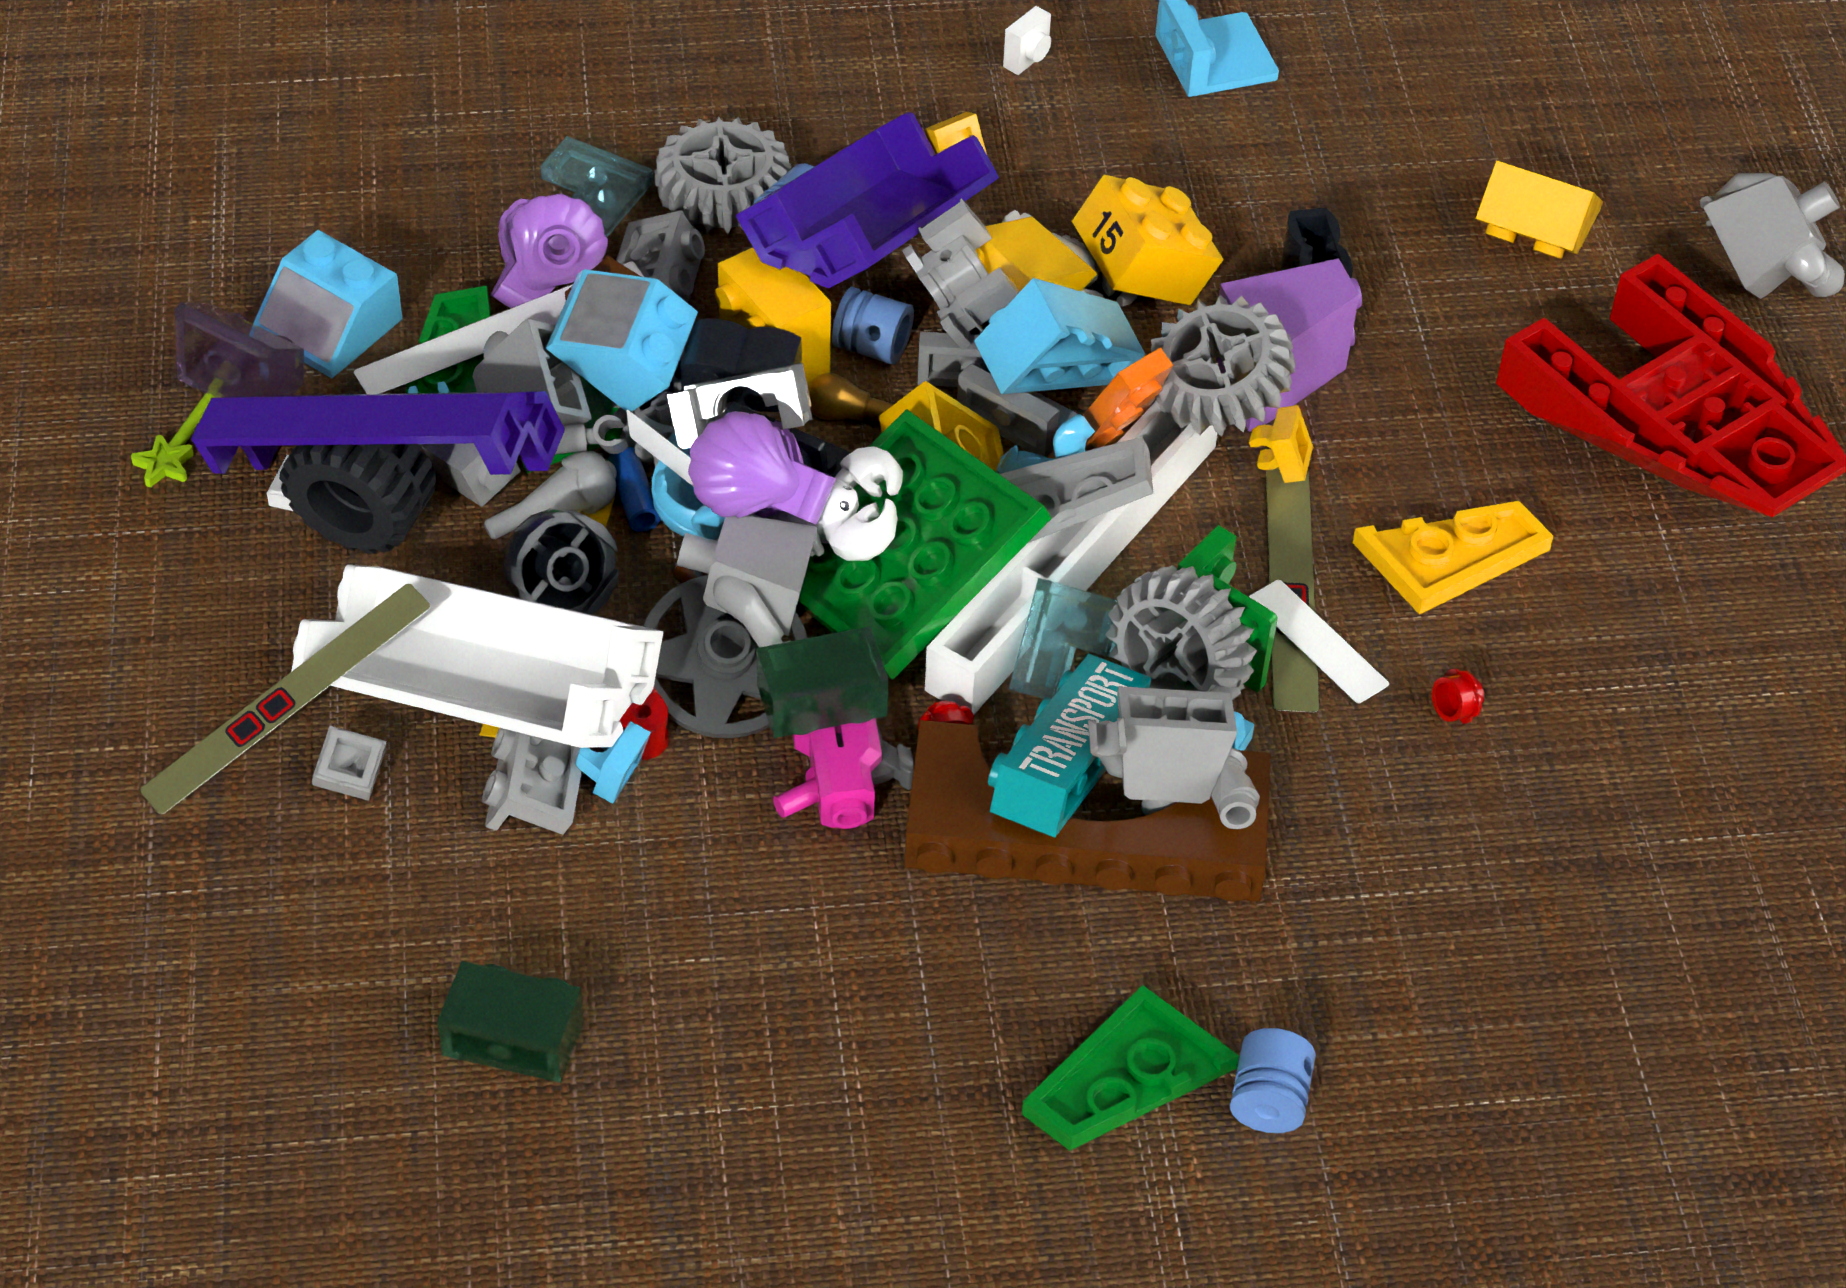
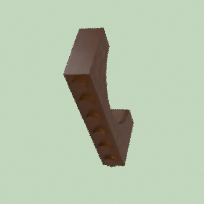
M920 720L906 829L905 868L922 869L930 873L955 872L976 874L991 879L1007 877L1039 880L1053 885L1070 883L1100 886L1108 890L1133 889L1161 892L1169 896L1186 894L1217 897L1232 902L1242 900L1260 902L1267 858L1271 753L1239 750L1248 763L1245 774L1250 777L1260 796L1259 804L1256 807L1255 821L1246 828L1230 829L1224 826L1210 796V799L1203 803L1176 802L1155 813L1127 820L1087 821L1070 818L1056 838L990 812L995 788L988 785V777L991 770L980 749L977 725Z

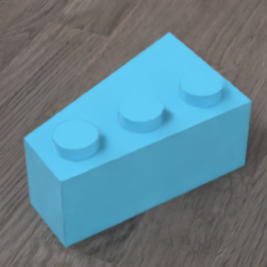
M1032 278L1005 308L994 313L989 319L990 324L974 340L1001 394L1108 385L1118 372L1140 360L1145 355L1118 302L1036 278Z

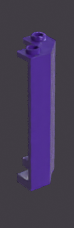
M906 112L868 133L735 216L762 263L780 270L788 267L811 276V282L830 288L869 268L920 233L919 227L923 228L960 202L961 198L965 202L997 180L999 176L976 136L971 135L936 154L915 115L912 112Z
M546 391L241 396L211 398L191 439L214 474H224L227 472L239 446L243 449L255 470H267L279 445L474 443L490 475H511L519 454L528 471H548L565 428Z

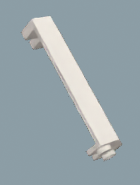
M348 564L344 568L343 578L338 587L336 619H303L300 622L298 635L293 645L294 660L292 671L402 586L412 584L430 603V608L330 686L575 747L587 748L612 747L624 731L619 720L631 703L642 705L653 690L663 631L384 567Z

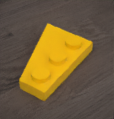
M1520 501L1460 510L1456 512L1454 519L1425 523L1422 517L1402 520L1401 528L1378 532L1374 525L1355 528L1353 544L1420 615L1549 551L1553 535Z

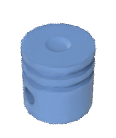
M850 287L842 297L835 315L832 328V344L834 347H845L847 351H857L860 355L895 365L903 355L911 334L914 320L913 305L877 294L873 296L871 292L864 290L861 292L858 288Z
M1263 1028L1246 1035L1241 1046L1230 1102L1232 1115L1240 1123L1254 1130L1266 1133H1285L1300 1127L1305 1118L1316 1057L1313 1046L1302 1036L1279 1028Z

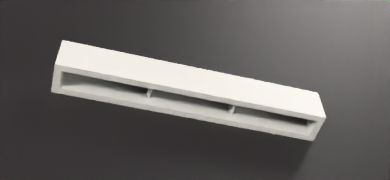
M1156 400L1117 442L1143 436L1150 453L1153 494L1027 543L927 646L925 691L942 701H954L958 703L959 707L962 705L968 706L974 715L1214 450L1217 440V432H1215L1214 427L1209 426L1201 435L1193 429L1191 423L1180 428L1174 422L1172 415L1166 416L1161 411Z

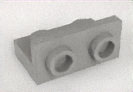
M680 210L629 222L616 261L622 265L634 262L644 277L660 280L688 303L690 294L693 292L694 281L701 259L705 253V246L700 232L692 227L683 211Z
M500 728L491 751V756L498 758L497 767L488 778L482 796V803L489 805L485 827L497 831L508 815L563 835L573 823L582 772L575 764L580 747Z

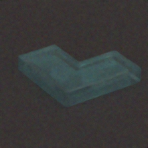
M568 136L564 138L540 166L541 179L574 191L575 193L571 198L581 199L591 207L592 211L602 219L606 237L609 236L654 183L653 169Z
M1038 578L1009 689L1040 698H1045L1046 696L1053 698L1066 670L1071 669L1076 648L1109 657L1113 647L1117 644L1105 635L1110 626L1114 624L1108 614L1113 610L1118 600Z

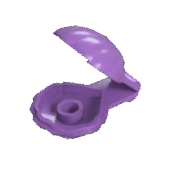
M555 194L547 197L538 196L531 200L521 198L515 201L499 220L498 238L501 255L506 265L490 296L509 308H514L551 293L555 286L573 283L577 274L584 269L592 270L603 261L608 246V239L604 234L602 219L583 200L570 198L564 194Z
M730 412L721 419L708 423L703 433L694 440L690 449L691 462L688 474L694 486V494L700 502L711 508L712 512L721 517L736 516L740 518L753 513L761 518H769L781 511H785L803 520L817 524L836 478L803 463L795 436L788 428L783 430L781 422H771L765 416L755 413Z

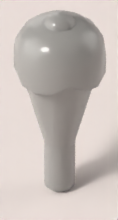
M594 451L575 452L561 460L563 466L520 503L485 520L484 527L491 539L496 540L514 531L530 515L547 509H566L592 514L611 503L616 493L615 478L617 471L615 466L610 461H605L600 454Z

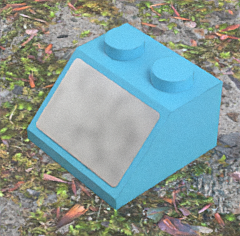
M317 230L282 258L252 325L253 333L333 379L403 319L397 274L324 232Z
M584 269L577 274L546 349L623 410L632 412L669 387L698 311L658 279Z

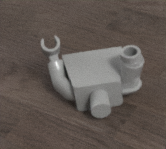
M1737 173L1715 196L1701 198L1700 206L1704 208L1710 219L1706 221V226L1714 227L1744 288L1761 299L1767 296L1790 276H1794L1801 281L1815 297L1834 295L1843 287L1845 275L1843 267L1823 251L1826 242L1815 223L1840 208L1834 192L1826 181L1800 194L1797 187L1784 176H1776L1772 173Z
M526 319L509 335L503 331H496L488 338L483 350L484 359L475 367L473 373L477 392L546 391L565 428L555 455L587 451V445L599 444L605 452L610 454H618L627 449L628 443L624 439L605 441V435L610 429L625 427V424L616 416H602L595 422L593 428L584 427V423L592 418L580 376L546 349L556 325Z
M752 513L740 518L736 516L725 517L718 541L685 533L677 566L709 574L703 601L707 606L728 613L743 623L759 648H767L770 652L762 658L761 666L764 675L773 684L781 685L795 675V668L802 663L804 657L800 645L791 640L783 642L781 638L783 635L789 636L817 527L761 518Z
M1118 686L1117 721L1096 723V720H1088L1090 753L1099 757L1110 775L1122 778L1124 795L1133 800H1142L1141 810L1145 815L1160 811L1176 802L1203 803L1209 800L1211 796L1224 826L1230 829H1243L1255 821L1256 807L1259 804L1260 796L1250 777L1245 774L1248 764L1246 758L1239 750L1232 747L1236 739L1237 728L1231 693Z

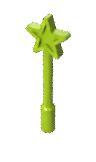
M241 345L234 347L213 376L214 383L169 444L162 435H157L152 450L131 454L133 465L146 469L144 480L147 487H152L165 476L181 482L188 479L182 464L193 457L194 452L192 445L185 444L195 432V428L200 422L211 398H220L225 389L232 388L252 361L253 354L248 348Z

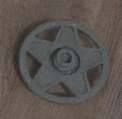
M708 575L690 579L666 593L650 611L643 626L657 629L662 618L680 601L686 634L661 643L654 682L655 689L668 707V718L687 730L714 738L744 737L769 728L789 712V684L798 679L808 677L810 647L803 623L795 612L790 631L793 641L800 645L803 650V661L796 667L795 676L781 685L773 684L764 675L761 666L762 658L770 653L768 649H760L744 624L735 617L706 605L703 601ZM656 678L692 683L695 716L687 713L670 700ZM742 694L777 703L776 706L756 718L736 723H727Z

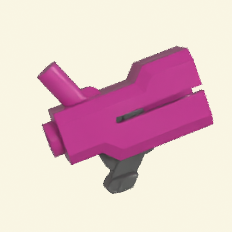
M858 673L832 675L836 706L830 705L825 676L798 679L789 684V717L794 747L810 757L811 768L806 772L805 783L773 797L776 811L782 818H785L817 803L821 825L842 829H851L864 825L874 819V788L879 783L895 778L905 789H912L914 773L912 751L902 744H898L897 748L882 740V734L876 724L867 676Z

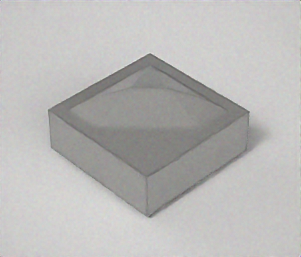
M329 726L312 777V785L369 801L386 751L387 741Z

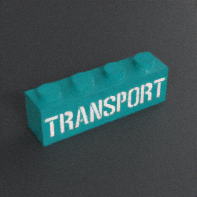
M1089 653L1074 672L1066 670L1059 682L1055 696L1053 698L1046 696L1040 703L1031 726L1023 724L1016 734L1010 752L1008 754L1001 752L996 757L988 777V785L995 788L990 812L1056 838L1106 771L1099 757L1090 753L1088 720H1096V723L1117 721L1118 686L1149 688L1151 677Z

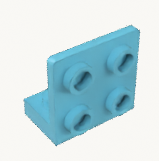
M1159 0L1155 36L1188 97L1252 86L1278 79L1279 69L1247 13L1240 12L1198 20L1195 7L1188 5L1186 0Z

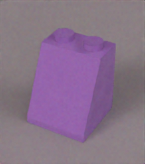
M1339 258L1220 284L1219 295L1221 294L1227 300L1228 305H1232L1241 295L1248 301L1249 307L1261 302L1269 315H1277L1282 321L1284 330L1291 337L1293 344L1292 352L1296 362L1295 373L1290 375L1292 379L1291 391L1280 393L1282 398L1280 407L1294 406L1346 370L1350 346H1353L1355 343L1354 321L1356 310L1362 305V294L1357 280L1349 277ZM1217 357L1216 362L1220 372L1225 373L1226 370L1220 357ZM1264 408L1266 413L1264 423L1253 417L1246 420L1248 431H1252L1256 426L1266 425L1275 419L1278 408Z

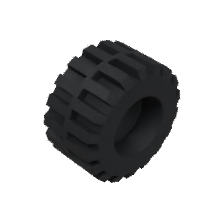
M420 444L296 445L284 462L279 479L283 482L281 486L283 495L291 501L289 506L295 514L300 515L304 519L303 522L312 530L315 529L323 535V538L333 543L334 541L341 544L343 548L353 551L359 549L364 553L375 554L377 550L383 553L391 551L394 546L398 547L403 542L434 493L435 488L433 486L436 483V474L430 469L433 464L429 457L420 451Z

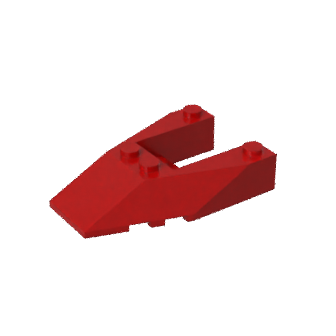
M1660 254L1650 257L1620 275L1609 319L1656 357L1621 379L1615 377L1545 317L1505 340L1496 384L1529 413L1684 489L1774 517L1846 472L1845 452L1819 415L1814 418L1800 399L1802 389L1793 376L1786 378L1775 362L1774 355L1776 351L1772 345Z

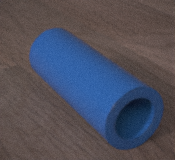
M627 447L621 453L610 454L607 461L613 463L616 468V489L630 528L637 532L653 529L659 524L661 519L654 508L651 487L642 461L635 453V448Z

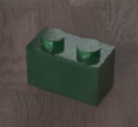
M870 626L756 648L757 687L773 738L793 734L804 735L818 729L849 723L860 724L874 718L887 716L888 676Z
M461 961L437 1020L442 1056L561 1083L584 1022L581 988L571 986L558 978L545 977L540 979L510 972L508 969L496 964L478 965Z

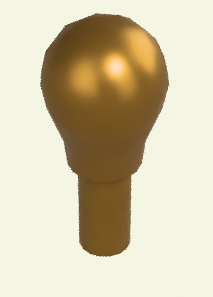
M834 373L818 375L808 385L812 405L810 407L811 412L823 420L852 419L862 421L864 418L880 422L879 416L894 405L871 398L870 393L859 389L847 379Z

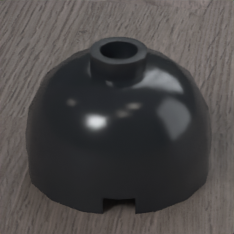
M547 509L530 515L514 530L505 547L503 572L507 587L515 598L593 615L608 602L618 583L619 570L615 568L616 557L614 550L618 552L616 542L603 524L575 510Z

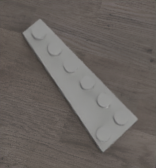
M1143 436L1000 474L1043 504L1052 517L1028 543L1153 494L1150 453Z

